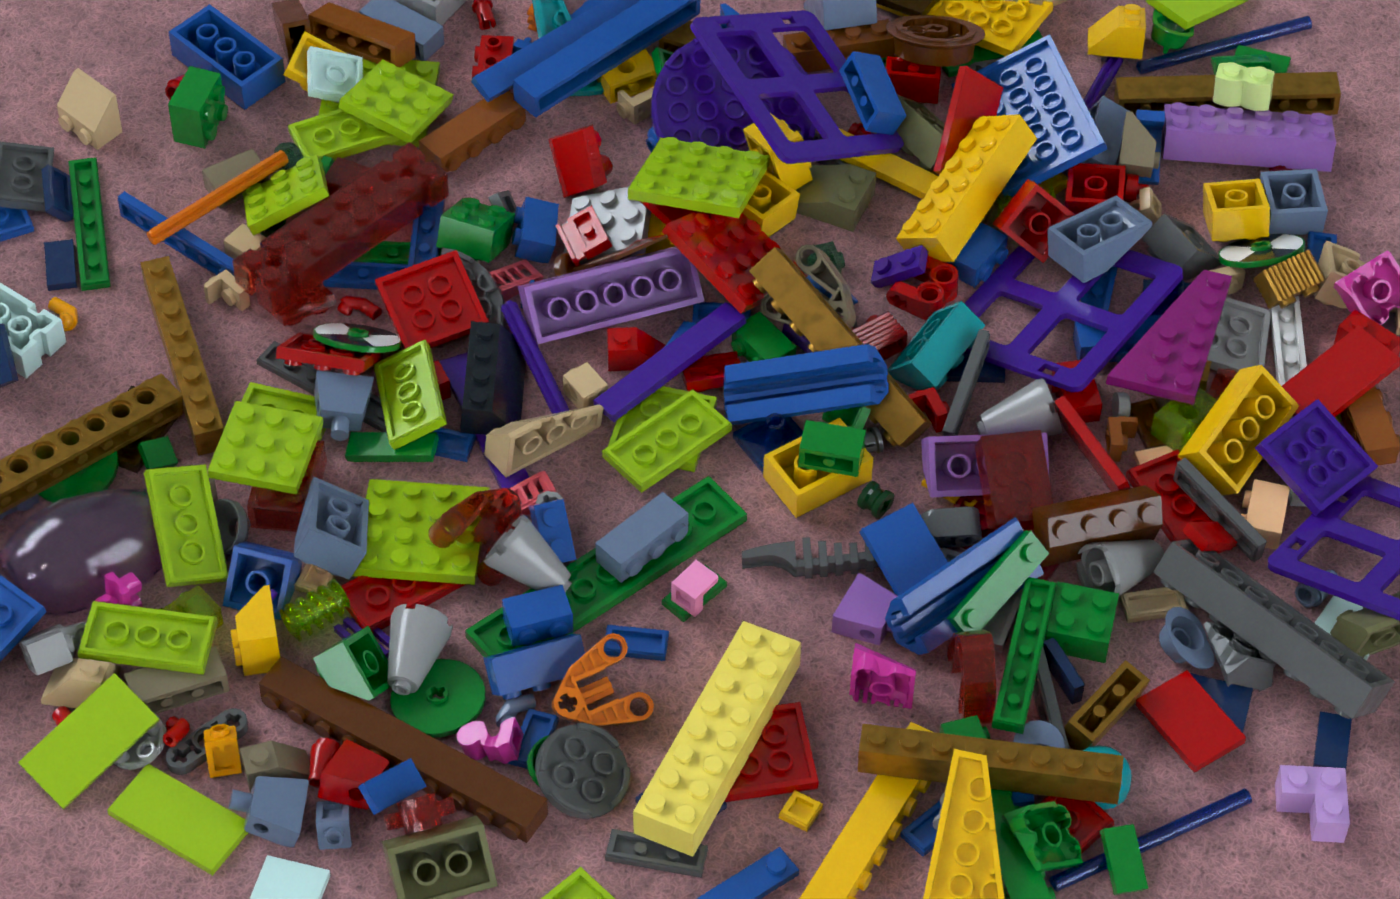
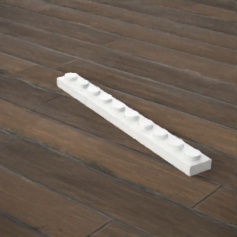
M1299 295L1295 297L1297 301L1288 307L1281 309L1277 305L1269 308L1271 310L1270 323L1276 380L1281 386L1307 366ZM1290 489V506H1306Z

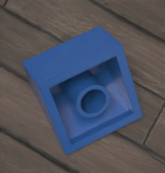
M248 541L234 545L222 606L241 610L263 586L270 585V591L274 589L278 592V595L272 602L275 619L282 620L295 591L294 585L300 576L303 562L294 557L292 552Z

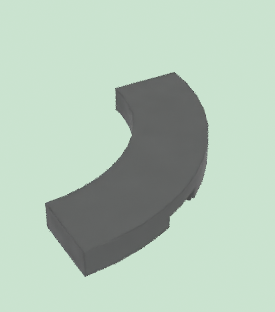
M442 247L441 255L455 250ZM457 251L489 323L501 324L507 329V322L501 311V306L505 304L497 282L481 264L470 256Z

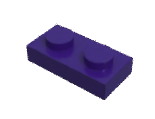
M919 245L874 261L871 277L872 285L876 288H882L925 273L928 257L927 249L923 245Z

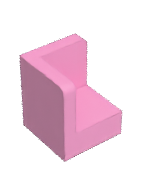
M695 560L671 582V601L696 617L703 610V595L718 582V575Z

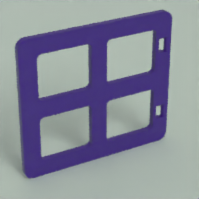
M802 10L697 17L691 23L690 28L772 150L784 163L796 164L897 153L904 146V142L897 131L893 135L877 133L845 136L817 98L816 93L849 92L839 71L846 62V58L813 13ZM783 20H789L791 24H785ZM720 24H726L728 28L722 29ZM806 32L833 72L808 75L800 73L773 33ZM752 36L780 77L746 78L718 37ZM794 97L823 139L800 142L789 141L760 98Z
M1019 245L964 304L978 318L998 297H1006L1041 309L1010 344L1002 345L990 340V347L985 361L1038 380L1042 378L1047 384L1069 392H1079L1089 385L1182 281L1183 271L1176 264L1129 249L1112 267H1118L1154 280L1125 313L1115 314L1079 301L1103 274L1085 283L1073 275L1057 292H1050L1015 280L1035 258ZM1063 319H1070L1107 332L1074 368H1067L1030 355ZM973 347L967 348L963 354L970 355ZM1048 369L1056 373L1054 376L1043 373V371Z
M1367 476L1343 495L1348 498L1345 503L1336 500L1316 517L1312 513L1268 557V569L1281 576L1400 621V599L1383 593L1400 574V539L1395 540L1340 520L1365 496L1400 508L1399 487ZM1323 537H1329L1383 557L1359 582L1348 580L1299 561ZM1295 543L1302 546L1299 550L1291 548Z

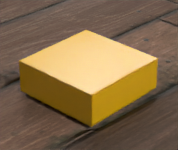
M794 790L780 811L779 819L808 832L823 809V803Z

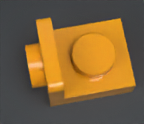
M217 724L210 727V729L204 730V744L210 778L242 773L236 726Z

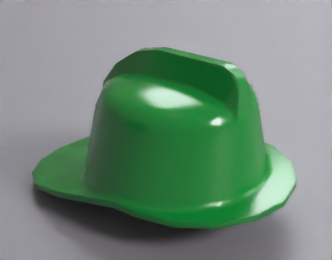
M1154 9L1151 31L1152 40L1162 46L1163 54H1166L1169 49H1182L1189 37H1193L1194 26L1184 30Z

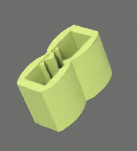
M1234 62L1220 63L1215 76L1213 102L1227 107L1242 106L1253 111L1269 110L1274 71L1261 66L1246 68Z

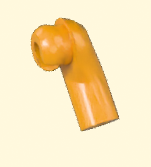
M53 297L49 301L48 309L58 314L59 318L62 319L64 331L73 330L78 323L77 309L58 297Z

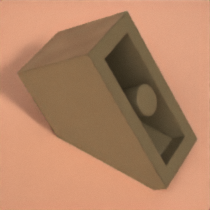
M1126 111L1118 165L1126 166L1125 175L1128 173L1151 178L1153 168L1158 169L1160 152H1155L1157 142L1133 112Z
M272 740L240 748L243 768L250 792L256 777L259 776L308 780L310 762L304 749Z

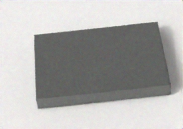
M0 141V207L45 212L41 169L47 164L53 166L54 147Z

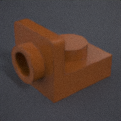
M1108 417L1105 430L1106 449L1114 462H1120L1122 452L1127 451L1128 438H1135L1138 427L1137 417Z

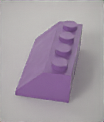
M1047 433L929 436L921 439L923 473L930 498L1050 493Z

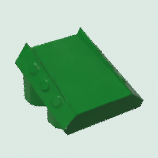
M1055 801L1031 804L1002 815V819L1037 872L1069 868L1083 864L1079 842L1070 835L1068 830L1071 825V817L1065 806L1056 804Z

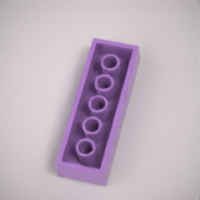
M1180 102L1164 104L1165 122L1162 129L1161 145L1162 158L1165 160L1260 167L1281 165L1287 169H1317V171L1327 172L1332 170L1336 145L1332 116H1327L1323 113L1299 114L1295 111H1285L1283 113L1271 112L1270 110L1253 111L1243 110L1240 107L1215 108L1207 104L1187 106Z
M676 246L518 286L526 323L537 344L705 302L697 268Z

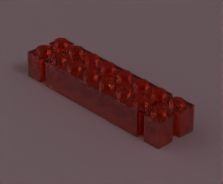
M409 142L393 153V161L382 160L260 242L261 249L255 251L250 248L232 260L235 282L250 296L257 293L258 303L271 315H275L291 304L290 296L295 293L299 297L303 296L422 215L424 205L428 204L433 207L449 196L448 173L434 161L425 162V154Z

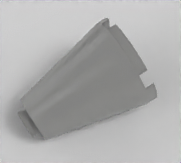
M1042 378L1036 379L980 414V421L976 422L979 435L1047 433L1048 437L1062 433L1058 413H1055L1054 401L1045 380Z
M524 514L521 515L512 524L515 529H510L507 533L504 532L485 557L487 559L484 560V563L536 591L563 584L566 592L572 584L568 580L571 576L570 572L530 519Z
M1152 539L1092 542L1084 545L1079 550L1078 554L1082 553L1081 561L1077 562V572L1082 586L1119 593V596H1121L1154 572L1164 555V551Z
M401 604L393 610L390 619L387 683L397 694L409 695L419 689L451 637L453 626L452 624L450 626L447 624L448 617L434 608L416 604L415 609H405L407 604Z

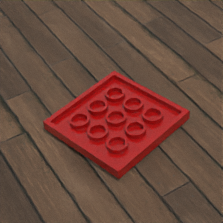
M695 211L668 223L661 231L664 235L667 234L668 239L740 314L760 305L761 301L765 298L764 296L768 294V292L763 294L753 284L752 281L755 277L749 270L774 247L781 248L761 231V227L757 222L749 220L743 213L739 218Z

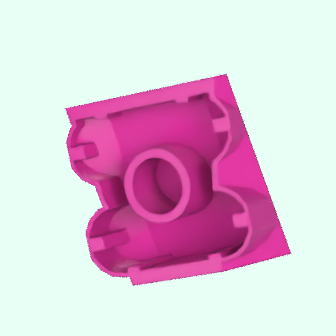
M1387 250L1335 282L1333 288L1337 290L1350 313L1356 309L1382 325L1388 320L1391 310L1396 307L1400 308V267L1391 252Z
M855 643L849 695H852L855 702L859 701L861 689L864 690L862 703H867L868 692L872 693L871 704H875L878 701L890 706V701L893 700L894 707H899V703L903 704L902 708L912 709L916 670Z

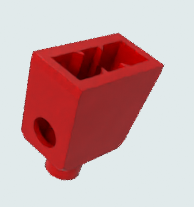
M346 739L322 771L317 797L364 810L370 809L358 786L389 770L390 762L388 759Z

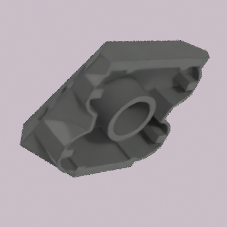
M1209 621L1203 624L1228 687L1231 684L1257 689L1260 692L1272 686L1273 669L1277 664L1276 662L1263 659L1258 654L1259 650L1251 644L1247 645L1240 642L1234 636L1235 632L1227 626H1220Z

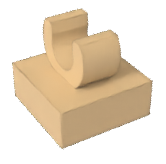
M1149 186L1139 190L1140 199L1132 201L1130 206L1151 220L1153 226L1162 216L1161 202Z

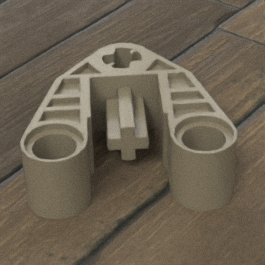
M813 245L801 246L795 255L796 264L810 275L811 279L833 294L831 298H828L818 290L837 313L840 312L844 316L843 321L851 329L856 322V315L849 285L823 250ZM816 253L817 260L815 264L808 266V256ZM769 294L765 295V298L761 301V309L765 316L789 325L792 322L786 314H774L771 304L774 299Z

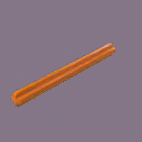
M279 150L153 227L146 233L147 238L153 245H157L284 167L289 162L288 157L284 151Z

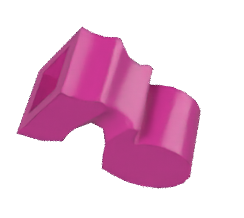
M515 717L508 718L500 724L497 736L491 737L483 721H472L463 725L458 730L457 740L466 756L474 760H480L487 756L489 761L498 760L503 764L518 760L523 732Z

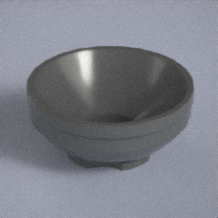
M222 498L215 501L214 506L223 550L226 555L233 553L234 545L245 542L248 539V531L251 524L240 503ZM238 521V532H237V535H236V534H235V525H236V522Z

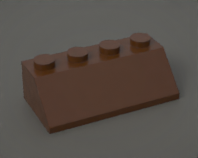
M1144 485L1033 508L1034 535L1049 552L1047 557L1040 563V566L1045 567L1079 560L1082 558V553L1078 554L1079 550L1084 545L1092 542L1154 540L1163 525L1161 495Z

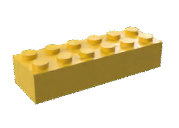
M1020 114L982 116L973 123L972 129L959 143L958 149L952 158L946 162L945 168L938 178L932 182L931 188L917 204L914 213L903 224L896 240L904 250L923 245L928 251V256L942 262L955 261L1037 140Z

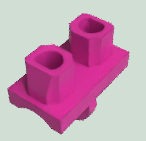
M113 571L104 576L106 594L98 597L95 601L143 607L141 599L136 594L142 590V583L132 572L120 578Z

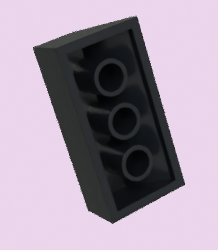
M471 321L460 433L487 435L495 428H501L510 422L521 420L526 360L513 334L501 324Z

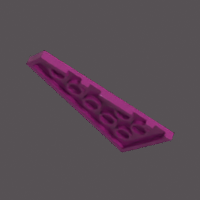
M1203 270L1107 375L1106 384L1194 405L1231 285L1232 276Z

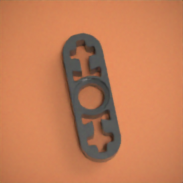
M237 708L227 709L183 738L175 747H170L166 752L168 769L174 774L184 775L206 762V750L199 745V741L204 738V730L210 729L214 725H228L227 722L230 720L234 723L239 722V726L236 727L237 740L243 737L248 731L246 714ZM178 755L182 758L186 757L187 761L182 763L180 760L176 761L175 757Z

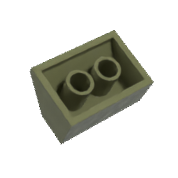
M898 95L906 113V118L896 130L904 142V146L901 149L911 156H917L920 159L918 164L925 170L932 172L945 123L922 103Z
M1400 591L1392 596L1400 599ZM1365 607L1355 612L1347 610L1341 613L1336 618L1337 622L1330 631L1334 638L1362 658L1367 654L1370 656L1400 644V621Z
M477 815L381 841L397 899H453L498 886L484 825Z

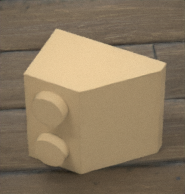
M77 68L74 70L57 104L58 121L65 131L69 132L71 130L84 145L90 144L98 150L122 133L116 95L81 69Z

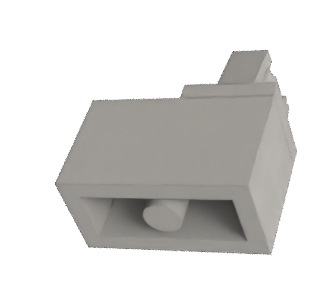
M86 622L68 626L57 624L22 638L19 641V645L29 670L38 676L73 662L72 657L75 656V650L79 649Z

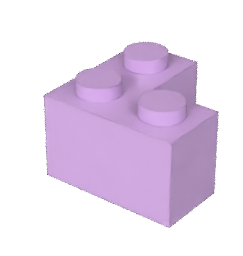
M1280 765L1275 782L1277 812L1309 813L1311 841L1344 843L1350 825L1345 768Z

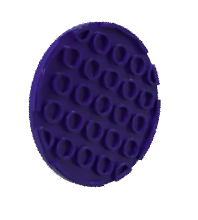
M752 36L718 37L746 78L780 77ZM694 38L693 41L678 48L669 57L656 79L651 99V119L658 141L660 138L674 137L679 141L703 142L709 146H728L733 148V150L750 151L743 129L754 122L698 39ZM783 47L799 72L808 75L797 62L796 57ZM794 97L760 98L771 114L779 120L783 119L792 131H798L804 141L813 140L816 128Z

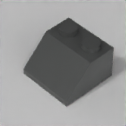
M1164 213L1142 237L1143 241L1149 246L1146 249L1148 253L1154 258L1180 266L1183 271V279L1186 281L1198 276L1203 270L1209 271L1222 265L1217 252L1192 225Z

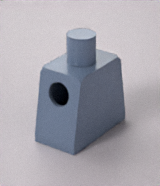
M317 371L314 387L317 416L323 417L322 428L331 429L330 435L334 440H346L349 437V431L361 430L371 397L374 377Z
M267 776L256 777L250 793L232 790L228 809L246 812L244 825L246 832L276 844L294 848L301 832L309 780Z

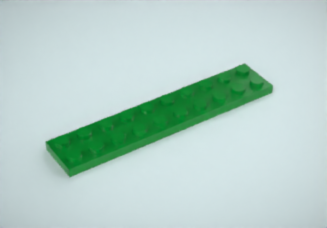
M707 476L672 499L688 512V532L681 541H675L667 547L659 558L650 560L637 575L630 576L621 583L596 562V548L567 565L566 568L571 574L568 580L572 584L565 593L573 613L572 633L746 522L747 513L710 476ZM531 588V589H529L528 591H526L525 593L533 592V591H536V590H534V589ZM502 607L465 630L466 639L483 657L528 646L522 644L512 647L503 619ZM551 637V638L539 640V641H536V642H534V643H532V644L539 643V642L546 641V640H550V639H553V638H555V637Z

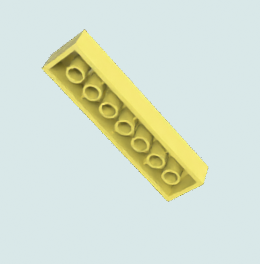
M742 622L633 811L634 834L692 857L694 856L739 776L741 769L749 758V754L759 740L763 728L768 724L773 715L775 706L779 704L800 666L801 642L754 624Z

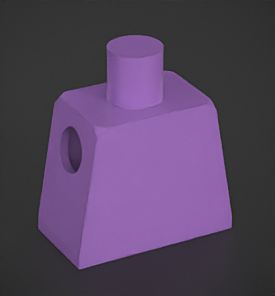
M858 573L833 614L832 632L880 645L887 632L893 633L885 621V616L890 602L897 595L863 574Z

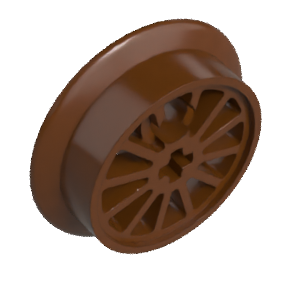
M939 15L903 16L889 21L886 25L887 32L894 37V53L898 57L912 63L928 66H956L971 61L975 44L982 41L985 37V31L974 23Z

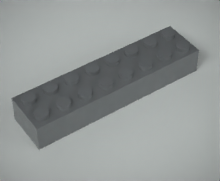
M1190 539L1171 542L1153 572L1162 578L1160 581L1164 586L1181 592L1186 596L1185 601L1193 607L1204 609L1210 614L1209 618L1214 623L1230 628L1235 632L1234 636L1236 639L1244 644L1253 645L1259 650L1258 654L1263 659L1276 662L1284 668L1283 672L1285 675L1295 681H1302L1310 687L1309 692L1312 695L1332 703L1335 706L1334 710L1347 719L1375 713L1395 683L1386 674L1216 551H1200Z

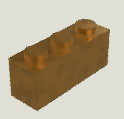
M1125 660L1069 719L1064 727L1068 745L1073 750L1082 751L1088 747L1095 746L1136 702V699L1141 697L1150 679Z

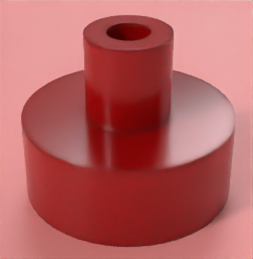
M1127 173L1124 190L1125 202L1136 200L1139 190L1149 187L1148 184L1138 183L1139 175Z

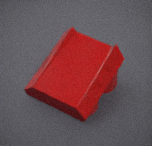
M593 124L548 139L564 198L607 183V176L612 172L613 165L609 157L600 154L599 147L602 140L599 133L594 130Z

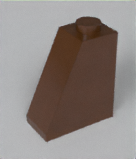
M284 0L271 3L276 29L288 64L303 33L306 31L312 35L309 17L299 0Z

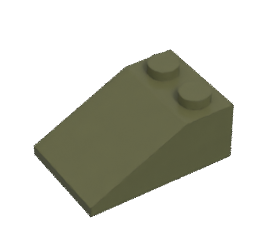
M852 164L812 165L810 171L813 180L796 190L800 193L797 213L853 232L875 194L876 172Z

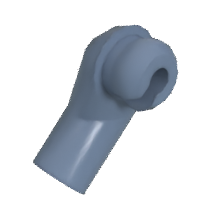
M533 694L506 700L496 715L497 727L506 719L516 717L519 712L527 711L529 708L535 709L536 700Z

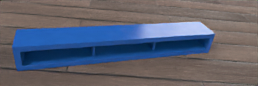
M701 0L639 1L609 21L602 23L593 31L583 35L569 46L562 48L553 56L541 61L529 71L520 74L513 80L514 100L535 118L699 15Z

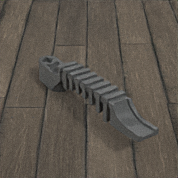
M975 507L931 509L922 514V519L939 548L973 546L983 539L980 512ZM803 537V559L796 560L795 541L768 544L742 551V569L774 566L786 570L793 577L805 576V579L813 578V575L828 577V573H835V576H841L844 571L858 574V571L861 569H866V572H874V568L879 567L866 543L865 551L859 553L857 542L849 543V554L842 553V542L834 543V556H827L826 541H818V557L812 558L810 537Z

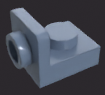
M332 801L316 803V830L320 850L351 847L349 805Z

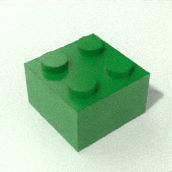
M189 66L168 103L175 142L205 149L209 140L213 141L215 139L218 124L220 121H225L228 114V106L225 105L224 99L225 86L222 85L221 73Z
M462 198L441 215L436 247L457 250L471 258L489 263L509 246L515 213L506 211L502 206L482 204L475 198Z
M1058 581L1045 640L1050 638L1056 639L1067 656L1105 663L1119 593Z

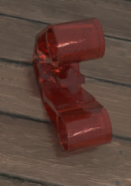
M509 488L475 492L443 513L431 525L428 531L429 538L435 546L447 548L479 516L482 519L471 533L475 537V542L479 543L481 541L485 545L496 530L500 532L486 551V557L504 532L507 533L510 529H515L512 524L522 515L520 499ZM484 557L478 565V578L487 586H495L506 575L487 566L484 563V560L487 558Z
M987 630L953 633L947 648L948 662L951 661L952 663L950 673H962L958 700L959 714H963V718L978 715L981 724L992 723L996 707V669L992 634Z

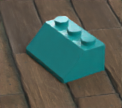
M962 301L934 311L890 365L888 373L893 379L916 390H925L934 387L936 390L939 389L947 381L948 377L946 374L949 370L956 368L963 361L964 356L962 354L965 350L973 347L979 329H983L985 324Z

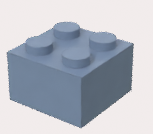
M1317 169L1261 172L1260 180L1270 206L1269 234L1305 235L1309 231L1323 233L1328 209Z

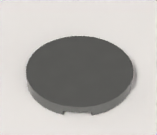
M577 723L555 730L542 743L536 757V777L544 796L559 811L575 818H598L613 810L625 797L630 784V768L627 766L624 754L619 748V742L604 729L587 723Z

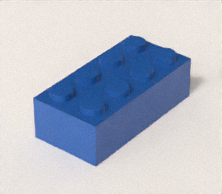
M210 4L168 32L172 55L188 68L192 66L221 73L222 85L225 86V96L244 110L286 82L283 75L285 72L283 58Z

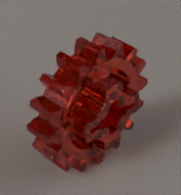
M430 793L398 802V811L383 816L387 830L403 827L405 835L443 825L441 817L455 813L456 808L453 797L436 800L435 793Z

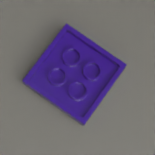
M1318 399L1255 447L1259 454L1315 517L1378 467Z

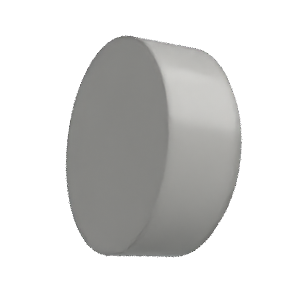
M1127 392L1114 393L1111 405L1113 417L1130 416L1131 402Z

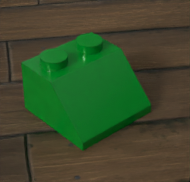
M369 626L340 640L313 658L318 674L332 688L370 701L390 687L387 683L388 660Z

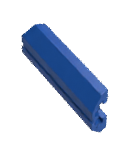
M869 344L725 365L723 381L725 418L732 425L880 404L889 393V383L887 382L888 368L876 347Z
M1016 517L890 602L885 621L888 627L891 628L892 635L897 644L917 655L931 652L958 633L947 617L1024 532ZM1040 564L1029 577L1037 579L1044 574ZM1024 581V583L1016 590L1015 593H1017V592L1020 591L1022 588H1024L1025 581Z

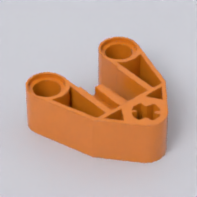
M614 633L606 635L568 668L552 700V710L556 716L571 722L587 723L598 727L638 723L650 717L654 704L651 697L646 693L636 692L589 711L587 705L614 694L612 684L608 677L605 676L581 688L577 685L578 682L604 671L605 668L617 664L625 657L628 646L622 636ZM607 641L617 642L621 649L619 656L613 658L606 655L604 644ZM566 696L568 700L573 699L575 705L571 708L574 711L568 712L566 708L560 709L559 704L563 701L560 697ZM633 699L644 701L647 708L644 715L636 716L631 712L630 703Z

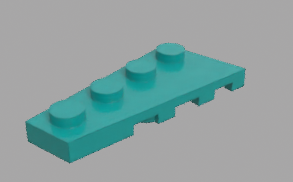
M532 0L538 38L572 20L563 0ZM595 80L571 96L601 95L604 89L601 83Z

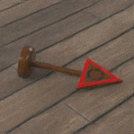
M665 234L637 240L624 250L580 264L577 267L569 253L560 254L554 260L555 276L616 261L668 238V236Z

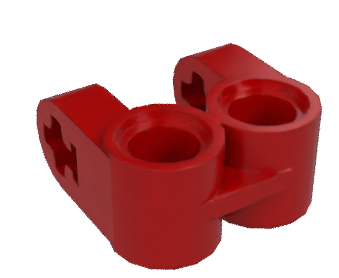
M928 256L925 273L914 277L924 283H921L916 288L901 281L895 282L887 292L886 298L889 304L927 321L934 311L944 308L947 302L953 301L957 297L958 270L952 264Z

